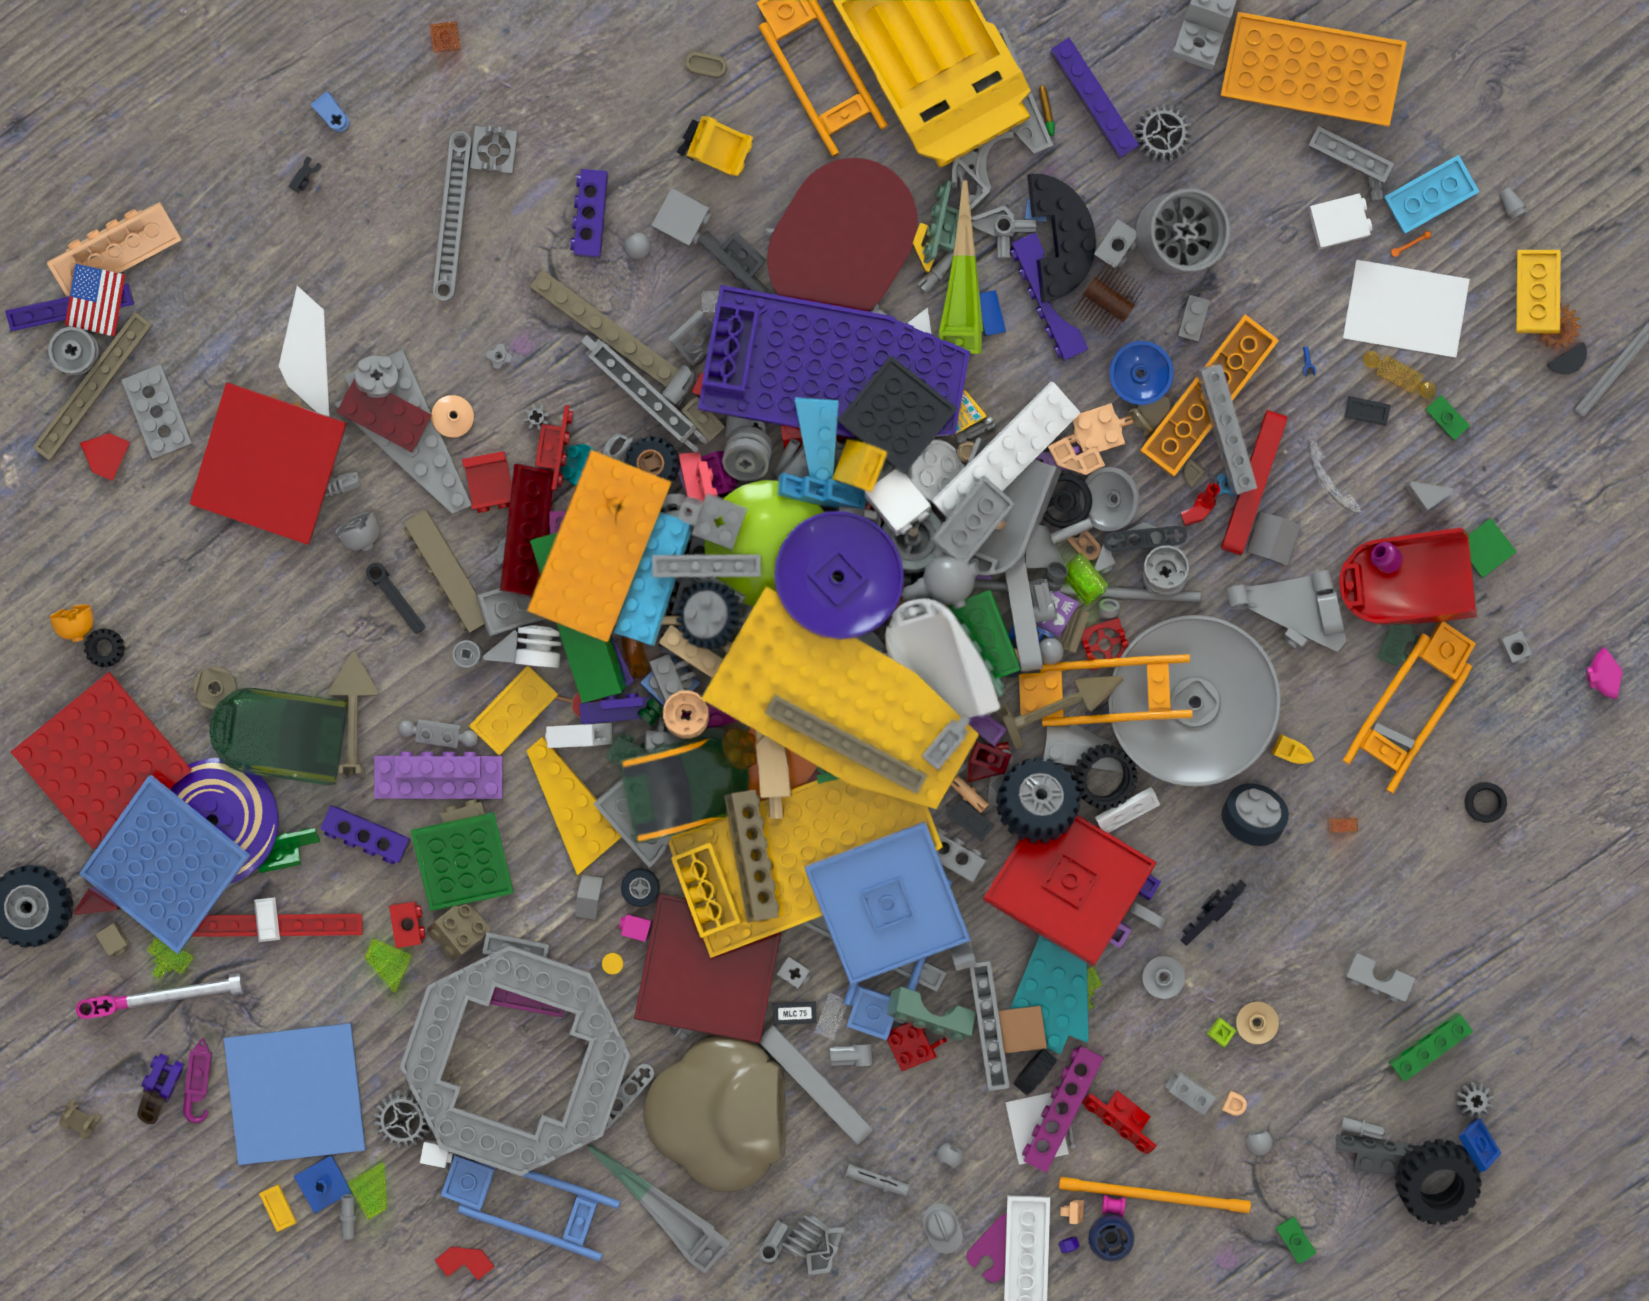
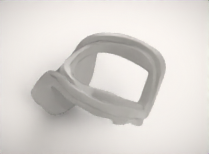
M615 434L605 444L603 455L622 462L620 457L635 442L631 437L628 438L622 434ZM619 438L624 440L622 448L616 454L611 455L610 450Z

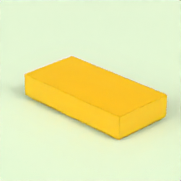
M279 1184L259 1193L277 1232L297 1223Z

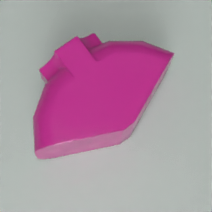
M1602 647L1594 655L1590 667H1586L1587 682L1590 688H1596L1603 696L1616 700L1622 678V669L1608 650Z

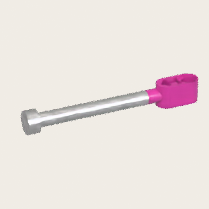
M241 973L230 974L229 979L121 997L111 994L91 997L78 1002L76 1014L82 1019L111 1015L120 1009L225 992L239 995L244 994V983ZM107 1001L113 1005L111 1008L102 1007L99 1009V1005ZM84 1003L91 1005L92 1012L90 1014H86L83 1011Z

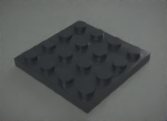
M890 355L839 417L837 423L862 443L886 451L885 461L905 475L958 408Z

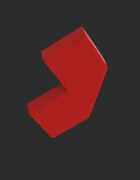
M451 1246L434 1260L447 1277L465 1264L474 1277L479 1280L495 1267L482 1249Z

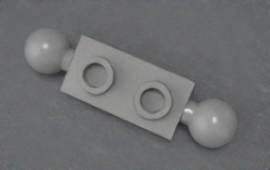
M418 719L417 726H414L408 720L402 721L398 725V732L401 736L410 737L415 734V742L458 748L459 741L466 747H473L478 741L477 734L472 730L460 733L461 726L421 719Z

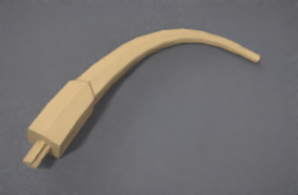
M664 615L661 625L681 626V623H676V618H680V616ZM727 642L728 645L721 648L727 653L733 642ZM755 730L761 798L769 797L770 819L783 818L782 797L791 796L786 747Z

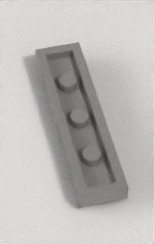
M1319 126L1309 143L1310 147L1383 183H1386L1395 166L1394 163Z

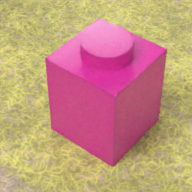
M627 913L625 918L621 917L618 929L622 930V936L646 942L652 920Z

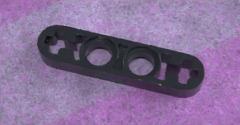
M1181 526L1117 531L1108 533L1103 539V544L1109 551L1155 548L1167 545L1175 546L1185 542L1187 532ZM1175 529H1178V532L1183 534V537L1179 538V542H1176L1175 538H1168L1169 543H1165L1166 536L1164 530H1168L1167 534H1173ZM1154 531L1159 532L1162 536V540L1158 544L1150 541V534ZM1133 533L1140 536V543L1137 546L1130 545L1128 541L1129 536ZM1121 534H1125L1124 541L1126 547H1122L1123 543H1117L1115 548H1112L1111 544H1107V540H1110L1111 536H1114L1115 539H1122Z

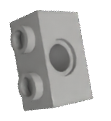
M1117 219L1094 253V258L1104 265L1107 263V267L1111 265L1110 269L1112 270L1115 266L1121 268L1127 259L1124 256L1127 250H1133L1137 245L1136 231ZM1120 241L1123 244V250L1115 251L1112 248V242Z

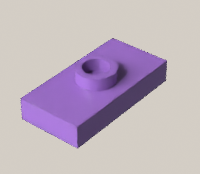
M987 714L969 718L971 721L968 724L980 737L994 747L1008 731Z

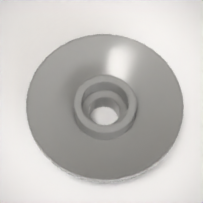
M1159 956L1149 961L1145 966L1142 976L1143 984L1146 990L1156 998H1172L1182 990L1185 983V972L1182 965L1174 958ZM1161 973L1167 974L1166 980L1161 981L1159 979Z

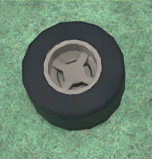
M633 869L622 880V896L632 906H648L654 902L659 894V879L648 869Z

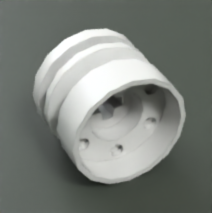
M530 625L522 628L518 627V633H526L527 639L517 638L518 642L526 644V649L516 650L515 664L559 668L560 654L551 651V647L561 646V642L552 641V636L561 637L559 631L543 626Z

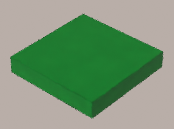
M1491 518L1468 534L1471 564L1481 578L1485 577L1517 552Z

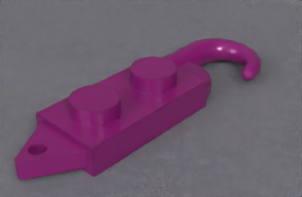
M204 1038L198 1042L193 1050H190L185 1085L183 1113L189 1122L195 1124L203 1122L208 1116V1110H205L201 1117H194L191 1113L192 1102L202 1101L208 1091L212 1052L209 1051Z

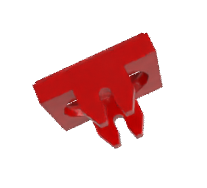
M1119 617L1084 628L1081 637L1087 660H1098L1092 654L1096 650L1103 652L1106 659H1112L1110 650L1113 648V645L1121 643V647L1114 658H1120L1129 646ZM1103 628L1113 630L1118 634V637L1111 639L1105 636ZM1097 631L1099 638L1096 644L1089 645L1090 637ZM1102 638H1107L1111 642L1108 650L1104 651L1099 648L1098 643ZM1090 668L1091 671L1100 669V668Z

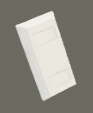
M275 897L254 900L258 941L280 940Z

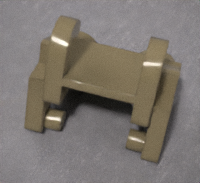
M72 1099L62 1113L59 1124L63 1128H72L78 1131V1135L81 1138L89 1139L102 1116L100 1114H93L89 1117L77 1110L79 1105Z

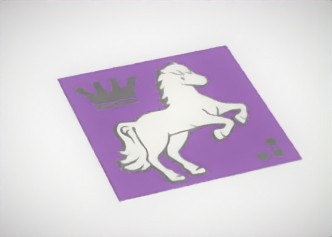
M1050 591L1051 599L1055 603L1057 619L1036 624L1059 637L1079 603L1059 591Z

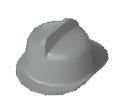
M939 1203L930 1206L923 1216V1225L930 1244L939 1253L948 1254L956 1251L963 1239L956 1214L952 1208L945 1204Z

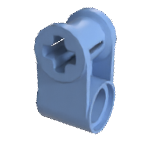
M328 91L311 103V106L319 116L336 132H344L348 129L350 124L348 117ZM337 117L340 118V125L336 124L335 119Z

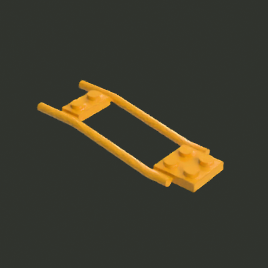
M760 0L757 2V6L767 21L760 24L758 28L832 157H836L840 152L830 135L866 116L869 112H871L881 130L888 126L817 0ZM815 18L821 24L859 94L826 111L821 116L817 115L776 42L814 21Z
M1438 622L1430 638L1422 633L1412 652L1362 725L1342 761L1350 765L1357 751L1361 748L1390 769L1396 771L1386 789L1387 792L1394 794L1412 760L1473 668L1472 665L1466 663V660L1476 643L1445 622ZM1419 657L1455 682L1415 740L1412 749L1410 748L1406 752L1375 730H1372L1371 727Z
M1190 654L1070 661L1051 665L1042 663L1043 668L1040 669V673L1019 675L1020 715H1027L1063 699L1062 670L1147 665L1149 711L1063 717L1062 709L1043 717L1042 726L1192 718V709H1170L1168 665L1170 663H1190Z

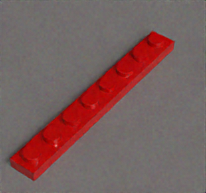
M363 913L277 914L280 936L363 935ZM207 915L192 937L258 936L256 915Z

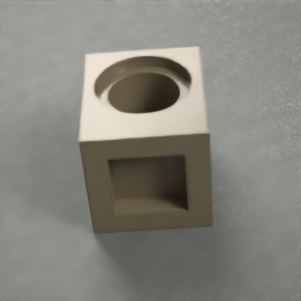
M118 922L95 934L108 956L115 954L117 957L127 951L126 946L131 944Z

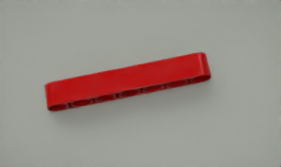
M1267 410L1264 415L1249 460L1257 488L1238 494L1221 545L1222 550L1240 556L1243 554L1288 416Z

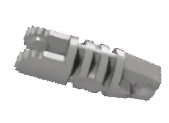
M357 472L339 474L338 477L332 476L324 498H328V495L332 497L335 494L339 495L340 492L346 493L360 487V479Z

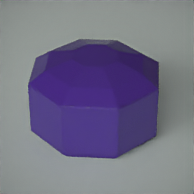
M1075 1236L1063 1239L1058 1243L1061 1253H1071L1080 1246Z

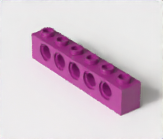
M1082 1045L1078 1049H1073L1069 1058L1072 1062L1069 1068L1065 1067L1060 1076L1063 1080L1059 1087L1055 1086L1050 1096L1053 1100L1050 1106L1046 1105L1041 1114L1043 1120L1040 1125L1036 1124L1031 1134L1034 1138L1031 1144H1026L1022 1152L1024 1162L1046 1173L1104 1059L1102 1055ZM1084 1064L1087 1067L1086 1073L1083 1075L1076 1074V1065ZM1067 1084H1076L1077 1091L1074 1094H1068L1065 1091ZM1059 1102H1064L1068 1105V1109L1064 1113H1058L1055 1109L1056 1105ZM1048 1122H1056L1058 1129L1055 1132L1047 1131L1046 1125ZM1044 1140L1048 1142L1049 1147L1046 1151H1039L1036 1148L1039 1141Z

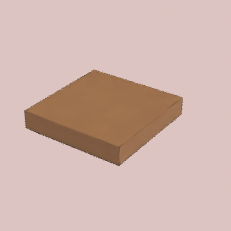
M1041 1005L998 1011L1004 1054L1047 1048Z

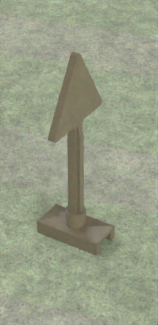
M352 651L327 694L329 696L349 697L348 756H346V764L339 765V774L344 779H348V772H350V775H354V772H356L361 779H365V769L359 765V757L357 756L358 696H378L379 692L355 651Z
M1123 676L1075 679L1079 689L1078 693L1027 715H1020L1014 718L1006 703L1000 705L999 711L1014 746L1018 749L1024 746L1020 729L1027 727V724L1082 700L1091 712L1124 679Z

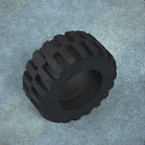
M1435 1139V1142L1430 1140L1424 1141V1144L1421 1146L1417 1144L1412 1147V1152H1407L1403 1156L1405 1160L1399 1162L1397 1166L1399 1171L1395 1173V1180L1397 1181L1395 1184L1396 1190L1408 1212L1412 1216H1416L1417 1220L1421 1222L1427 1221L1431 1225H1436V1222L1444 1225L1450 1220L1455 1222L1459 1220V1216L1467 1215L1469 1213L1468 1209L1476 1205L1475 1198L1480 1197L1481 1190L1479 1188L1482 1186L1480 1172L1468 1152L1462 1146L1455 1145L1450 1140H1446L1444 1143L1442 1139ZM1439 1170L1456 1172L1454 1181L1443 1192L1437 1194L1421 1192L1422 1184L1430 1174Z

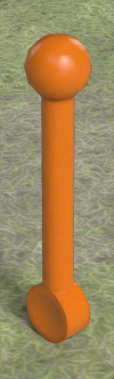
M1425 231L1422 236L1404 246L1392 249L1391 255L1397 257L1403 250L1423 239L1431 238V232Z

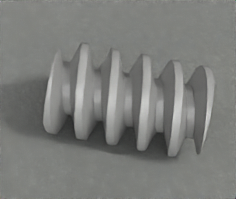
M811 1213V1217L803 1216L805 1224L798 1223L800 1231L792 1230L795 1238L787 1237L790 1244L782 1243V1246L798 1259L799 1256L806 1258L807 1255L804 1249L812 1250L809 1242L817 1243L814 1236L822 1237L819 1229H828L821 1220Z

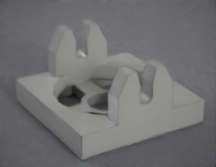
M475 126L470 169L513 174L518 131L506 130L502 127ZM493 134L491 143L487 146L479 145L484 137ZM499 135L507 140L510 149L502 148L499 144ZM495 144L500 147V153L493 157L489 155L488 149L491 145ZM478 152L487 154L490 158L489 164L484 163L480 159ZM501 155L509 156L503 164H496V159L500 158Z
M699 310L668 339L685 359L694 366L708 354L713 324ZM698 324L706 325L702 331L695 332L692 329ZM688 333L690 335L689 342L683 347V336ZM710 333L709 339L705 344L706 336ZM697 335H702L700 343L693 344V339ZM692 348H700L697 351L690 352Z

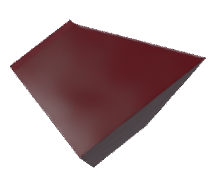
M976 741L968 761L967 783L1005 774L1011 754Z
M92 887L87 890L75 908L74 915L114 911L121 908L96 887Z

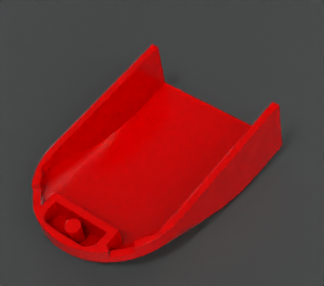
M1462 527L1371 540L1357 547L1342 566L1339 578L1342 599L1352 613L1366 622L1373 624H1418L1477 617L1469 535ZM1381 542L1392 543L1402 554L1403 559L1400 567L1392 573L1381 572L1371 561L1373 548Z

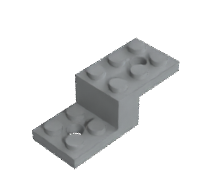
M1191 0L1172 57L1213 70L1237 0ZM1194 43H1199V44H1201L1203 47H1202V48L1196 47V46L1194 45Z

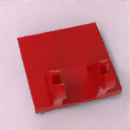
M908 1022L891 1029L887 1042L901 1071H905L935 1059L937 1055L934 1049L947 1042L946 1037L930 1044L923 1031L927 1028H916L912 1023Z

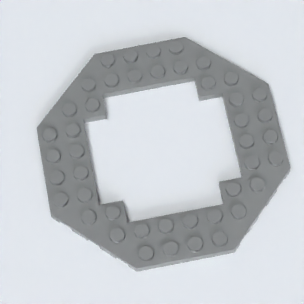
M509 945L427 986L400 1068L423 1111V1115L440 1149L522 1176L603 1136L631 1054L590 972ZM495 987L576 1014L570 1035L590 1041L563 1121L542 1114L536 1134L455 1107L461 1086L441 1080L468 1000L489 1006Z

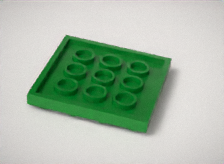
M991 589L966 598V605L954 609L953 605L945 606L960 624H966L971 633L968 635L972 642L976 641L982 649L980 655L983 660L988 659L994 670L991 672L995 678H1001L1021 670Z
M495 812L411 830V837L430 911L514 893Z

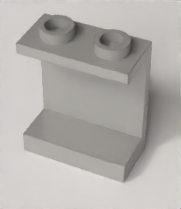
M1178 1069L1174 1070L1164 1085L1169 1089L1168 1092L1203 1115L1206 1114L1216 1099L1210 1090Z

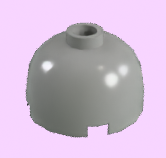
M370 512L361 513L349 519L351 523L346 527L343 523L336 530L335 533L338 539L346 548L354 551L362 549L363 552L374 546L373 542L377 540L380 532L378 521L374 514H370Z

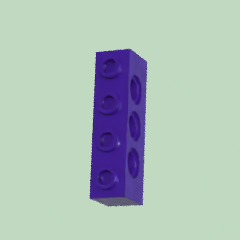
M581 169V174H577L576 187H580L579 195H575L574 208H578L577 217L573 216L572 229H576L575 238H571L570 250L574 251L575 256L601 258L608 182L607 171ZM589 187H594L597 190L596 195L592 198L585 196V191ZM587 208H592L595 211L591 219L583 217V212ZM586 229L593 232V236L589 240L581 238V233Z
M330 805L320 828L325 831V836L336 839V837L344 839V844L353 848L358 845L364 848L363 852L372 856L379 854L383 856V861L393 865L395 862H401L411 839L335 805ZM343 821L350 824V831L348 833H343L340 830V824ZM362 830H367L370 834V839L367 842L362 841L359 837ZM382 838L387 839L390 843L387 850H382L379 846V841Z

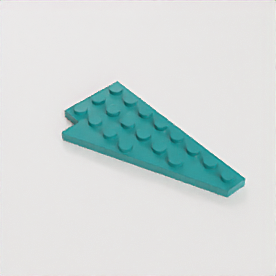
M1039 935L1010 1009L1041 1005L1047 1041L1046 1049L1061 1055L1069 1035L1086 1043L1089 1040L1087 963Z

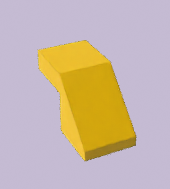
M920 223L913 241V248L924 272L929 273L934 259L928 264L924 263V247L921 246L928 225Z

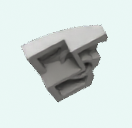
M1046 525L1038 526L1025 551L1026 568H1047L1051 562H1060L1066 566L1056 544L1052 543L1049 535L1050 532Z
M844 1227L828 1228L827 1230L819 1229L822 1237L814 1236L817 1240L816 1244L809 1242L812 1250L804 1249L807 1255L805 1260L808 1275L830 1272L842 1234H844Z

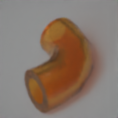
M621 635L623 654L630 675L634 678L644 677L649 673L650 665L645 655L643 642Z

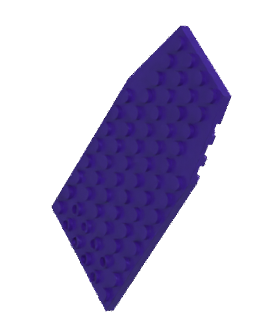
M721 285L698 410L801 429L795 398L837 400L838 420L891 355L958 408L937 434V436H954L957 429L970 351L946 340L943 341L928 332L918 330L914 326L900 322L889 315ZM837 423L836 435L857 439Z

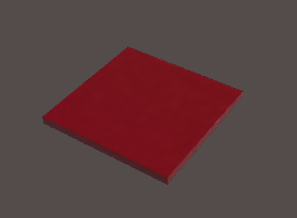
M659 893L634 1020L760 1044L781 932L710 958L704 939L700 938L686 898Z

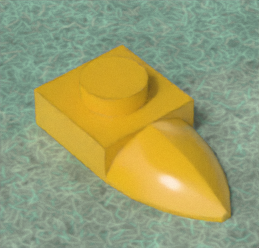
M1279 734L1271 751L1272 754L1297 764L1314 761L1312 753L1306 746L1292 738Z

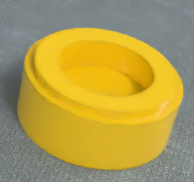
M609 953L602 960V967L608 974L619 973L624 965L623 958L617 953Z

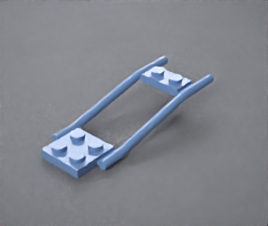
M948 879L949 884H950V887H951L952 880ZM926 957L916 961L907 989L915 991ZM859 982L853 985L849 984L843 1003L853 1006L846 1027L887 1040L894 1021V1017L887 1015L891 995L861 985L859 986Z
M454 1155L441 1196L461 1203L458 1213L561 1247L593 1260L601 1261L602 1253L585 1248L583 1245L598 1202L618 1209L621 1201L535 1171L522 1175L523 1177L578 1195L563 1239L481 1212L496 1167Z

